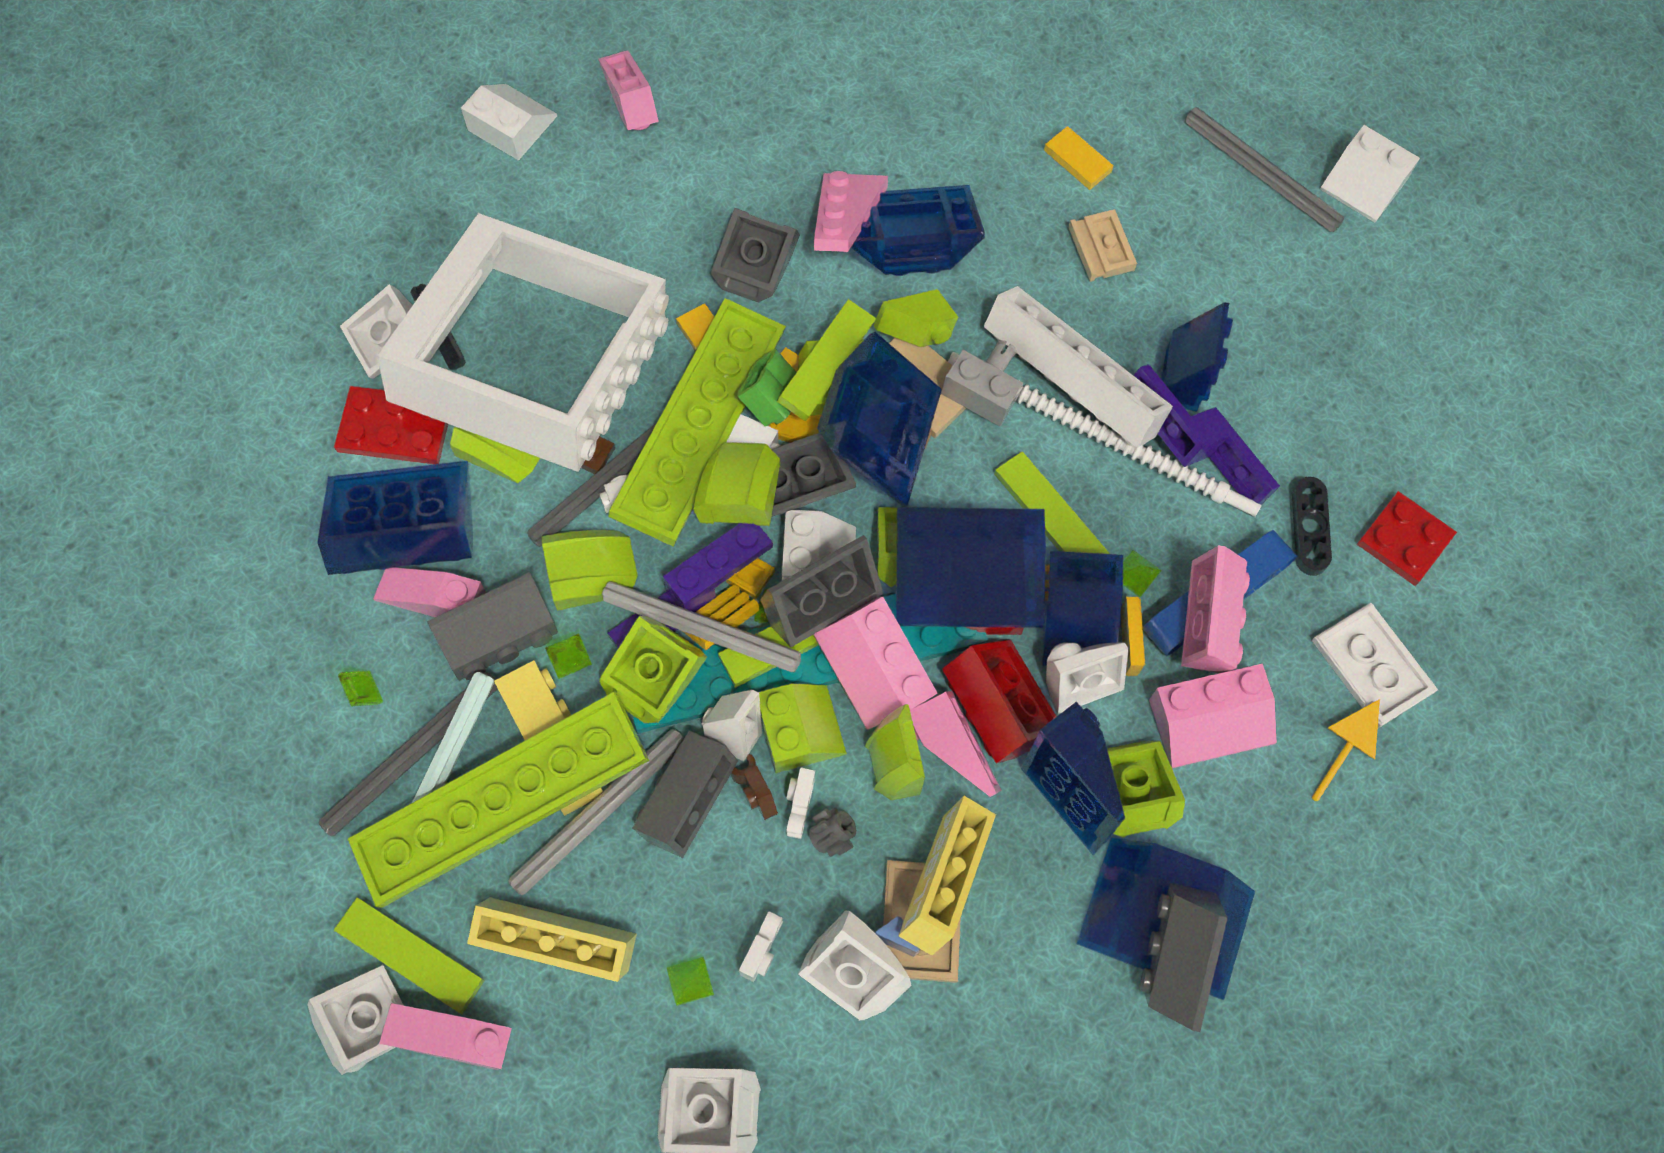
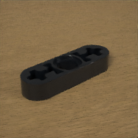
M1305 477L1298 482L1292 492L1295 554L1298 556L1296 564L1304 574L1317 576L1326 570L1332 560L1328 493L1325 484L1320 479ZM1306 488H1310L1312 494H1317L1311 503V509H1306L1309 505L1308 495L1302 494ZM1303 520H1315L1320 526V532L1317 534L1308 533L1303 528ZM1312 543H1317L1314 547L1315 557L1321 558L1317 565H1313L1312 559L1306 558L1312 551Z

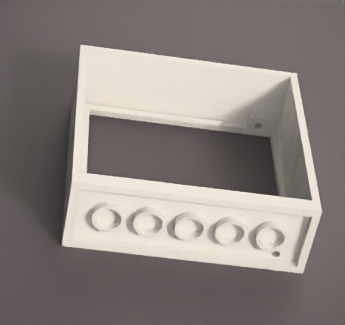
M478 213L377 355L386 401L579 472L584 461H589L593 457L596 441L600 434L605 435L607 433L614 410L621 409L626 398L627 388L630 384L634 385L637 382L641 370L640 366L643 361H648L651 358L658 336L663 337L667 330L668 318L665 317V310L668 305L669 296L665 294L666 279ZM492 269L629 317L626 323H622L568 413L558 411L429 363Z

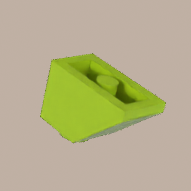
M935 289L882 302L873 326L877 331L913 345L925 347L948 341L959 317L940 291Z

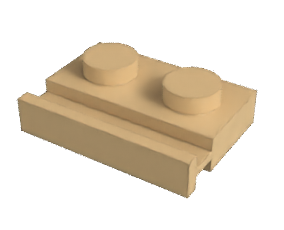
M1115 209L1085 216L1083 220L1075 221V219L1070 220L1068 228L1090 282L1095 281V278L1101 276L1107 278L1135 271L1137 262Z

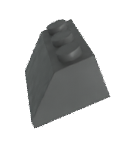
M831 429L771 449L780 458L772 517L856 488V482Z
M862 535L771 587L762 596L761 602L770 626L790 647L883 594L867 538Z
M530 573L427 621L445 658L459 681L464 678L471 680L474 673H485V668L497 662L500 664L511 662L519 656L520 651L530 646L534 648L544 646L552 640L553 635L558 633Z
M1170 883L1167 895L1161 894L1159 899L1157 917L1162 919L1159 931H1153L1150 937L1149 954L1153 955L1150 969H1143L1140 991L1145 992L1148 1007L1190 1030L1200 1032L1228 917L1216 893Z

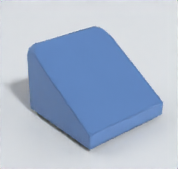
M897 916L875 932L886 945L912 957L916 956L921 950L898 936L904 922L901 917Z

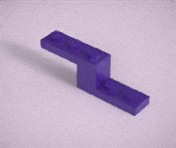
M1149 364L1141 366L1133 376L1173 406L1157 434L1184 467L1210 457L1239 494L1261 505L1280 487L1216 407L1190 416Z
M739 523L664 575L663 580L666 592L657 599L692 612L698 611L716 598L715 588L773 548L772 540L760 526ZM633 614L607 633L617 649L624 641L637 618L642 615ZM665 625L666 627H668L669 629H671L673 632H675V631L678 630V629L673 628V627H671V626Z

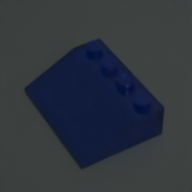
M468 461L328 476L317 540L327 574H350L359 571L385 570L393 567L424 565L427 563L459 561L472 558L473 522Z
M897 507L896 620L899 626L1043 628L1046 555L1045 510Z
M1076 701L1040 729L1021 770L1094 856L1124 821L1125 815L1104 735L1099 728L1100 722L1088 708L1083 709Z

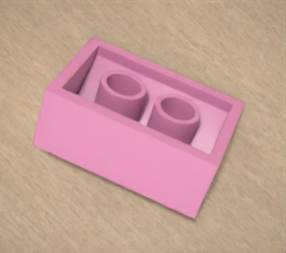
M1218 545L1192 560L1181 663L1183 667L1224 673L1236 669L1241 661L1243 647L1239 643L1240 629L1243 628L1246 620V610L1242 608L1243 597L1248 589L1250 577L1249 573L1246 572L1247 560L1225 546Z
M884 597L871 600L813 634L867 730L879 725L887 715L897 708L908 704L911 710L938 694Z
M1263 664L1158 687L1149 699L1164 749L1172 768L1277 743L1275 700Z

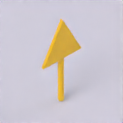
M1380 699L1328 727L1329 730L1346 740L1347 743L1313 794L1312 799L1314 801L1320 799L1353 746L1372 759H1375Z

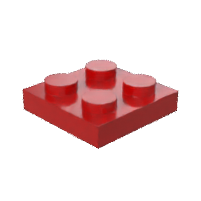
M1398 491L1357 545L1416 586L1457 532Z

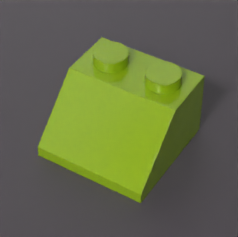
M788 684L759 692L761 723L775 774L847 754L827 685Z

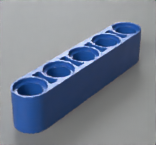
M1271 530L1238 554L1247 560L1246 572L1249 573L1250 577L1249 586L1243 600L1286 569L1298 557L1274 530ZM1189 591L1155 615L1143 627L1144 632L1165 656L1172 654L1184 643Z

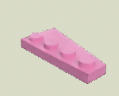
M843 171L824 173L814 236V250L848 252L861 232V224L867 222L870 217L871 208L877 206L880 201L881 192L885 193L888 188V176L847 174Z

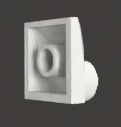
M390 284L340 325L368 377L372 379L381 374L377 358L378 353L413 306L397 288Z
M1064 642L1055 646L1047 659L1046 684L1057 713L1066 712L1124 690L1128 656L1127 645L1114 642L1081 649L1076 643Z
M383 965L317 995L308 1001L307 1005L313 1026L331 1063L341 1075L347 1072L358 1071L367 1062L396 1048L379 1044L390 1004L403 1005Z

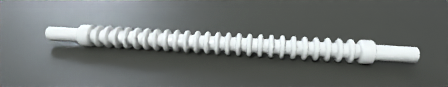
M953 352L948 362L953 365L959 354ZM1028 384L1025 387L1022 386L1017 398L1019 404L1026 402L1027 408L1034 406L1035 412L1042 410L1045 417L1052 415L1053 421L1060 419L1061 425L1068 423L1071 430L1078 428L1079 434L1086 432L1089 439L1094 436L1097 443L1104 441L1105 447L1112 445L1115 452L1120 449L1123 451V456L1130 454L1133 461L1138 458L1141 460V465L1148 463L1149 469L1156 467L1159 474L1164 471L1167 473V478L1174 476L1177 483L1182 480L1185 482V487L1192 485L1195 492L1200 489L1203 491V496L1210 494L1212 495L1211 500L1219 504L1224 501L1256 517L1260 510L1261 504L1231 490V486L1223 481L1217 483L1215 482V477L1208 479L1205 472L1200 475L1197 473V468L1190 470L1188 466L1180 465L1178 459L1171 461L1169 454L1164 457L1161 455V450L1153 452L1151 445L1147 448L1143 445L1136 448L1124 441L1113 429L1109 430L1106 423L1101 426L1098 419L1091 421L1090 415L1083 417L1081 415L1082 411L1079 410L1075 413L1072 406L1065 408L1064 402L1057 404L1054 397L1049 400L1046 393L1039 395L1038 389L1031 391Z

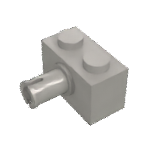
M999 340L986 362L962 350L946 375L941 392L942 395L1001 427L1015 404L1023 382L1004 372L1012 357L1016 354V349L1012 344H1009L1004 354H1002L1003 348L1007 343L1004 340Z

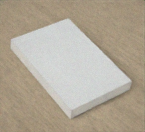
M1369 603L1312 639V642L1362 708L1380 699L1378 728L1438 690L1372 603Z

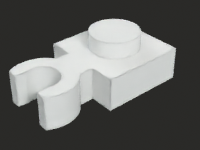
M800 768L798 779L791 778L787 800H791L793 803L786 831L789 837L802 838L815 782L814 770Z
M770 911L768 912L758 935H756L739 969L740 976L754 982L758 974L766 975L774 958V955L769 953L783 923L782 917Z

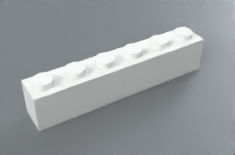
M1014 287L997 296L984 328L991 332L998 341H1007V346L1012 344L1022 360L1030 363L1043 373L1047 380L1058 385L1069 394L1071 399L1082 404L1099 421L1106 423L1120 434L1127 443L1139 448L1156 437L1173 407L1171 404L1020 287Z

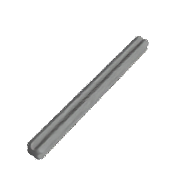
M608 582L603 589V600L607 603L642 616H648L665 625L789 672H795L801 662V653L799 651L615 582Z
M675 729L669 730L646 752L650 761L617 778L509 878L508 882L513 889L520 895L526 894L674 756L676 748L683 742L684 737Z

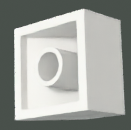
M507 84L481 85L461 107L468 131L517 160H520L557 117V113Z
M1363 125L1343 152L1320 190L1376 223L1408 180L1420 158Z
M787 511L785 515L782 581L856 539V527L822 511Z

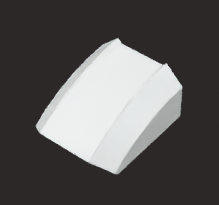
M846 910L818 937L807 953L798 974L859 1020L868 1019L885 1011L911 986L908 974L887 945L851 911Z
M668 1068L661 1086L658 1140L661 1152L752 1153L758 1141V1104L761 1091L756 1072L744 1069Z

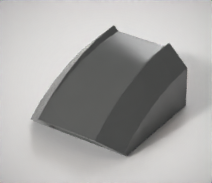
M734 207L711 270V275L722 290L759 303L772 297L792 257L800 234L794 228L769 222Z

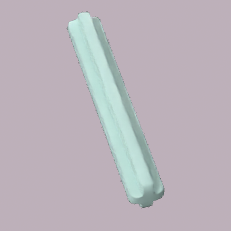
M481 672L474 673L412 803L446 785L494 685V679Z

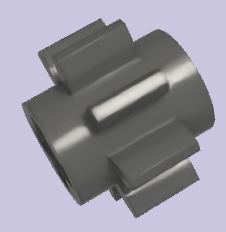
M834 808L830 811L825 809L813 816L816 825L810 828V840L819 852H828L829 857H832L835 854L842 855L854 847L849 839L856 835V825L848 813L844 811L838 812L837 808Z

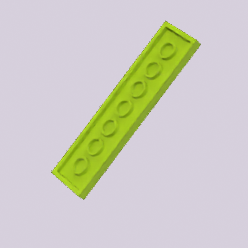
M724 298L612 504L608 517L674 547L694 508L699 483L707 462L722 444L727 442L740 414L743 413L746 407L737 396L738 391L748 378V373L754 363L777 347L784 334L785 325Z
M612 692L348 838V841L375 906L383 908L650 760L618 695Z

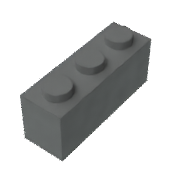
M688 731L683 742L676 748L674 757L665 773L658 779L656 788L648 802L639 811L632 829L648 843L683 858L738 760L725 745Z

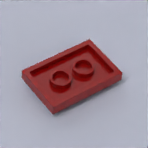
M350 386L334 448L339 453L439 465L448 423L386 401L384 390Z

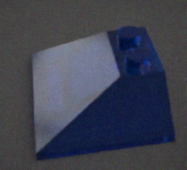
M970 185L885 191V193L881 192L880 201L877 206L871 208L870 217L867 222L861 224V232L851 248L885 275L904 276L915 272L933 274L941 270H951L985 238V231Z
M873 332L836 369L817 429L834 454L902 507H905L909 504L942 389L878 333Z
M1111 837L1076 945L1142 970L1144 968L1150 969L1153 955L1149 954L1150 937L1153 931H1159L1162 918L1157 917L1158 903L1161 894L1167 895L1169 884L1173 883L1214 892L1217 894L1228 918L1209 995L1224 1000L1255 890L1226 869L1162 845Z

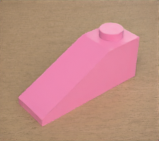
M627 50L599 58L603 74L628 130H643L649 127L650 124L659 122L650 85L630 52Z
M386 567L373 599L377 602L437 617L485 594L486 591L481 581L447 572Z
M952 691L944 692L910 710L916 739H920L923 746L991 797L1002 791Z
M391 1003L379 1044L499 1070L503 1064L512 1028Z

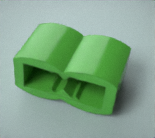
M775 348L754 363L748 373V378L740 387L737 396L765 427L773 422L779 424L790 415L791 411L779 404L777 400L797 372Z

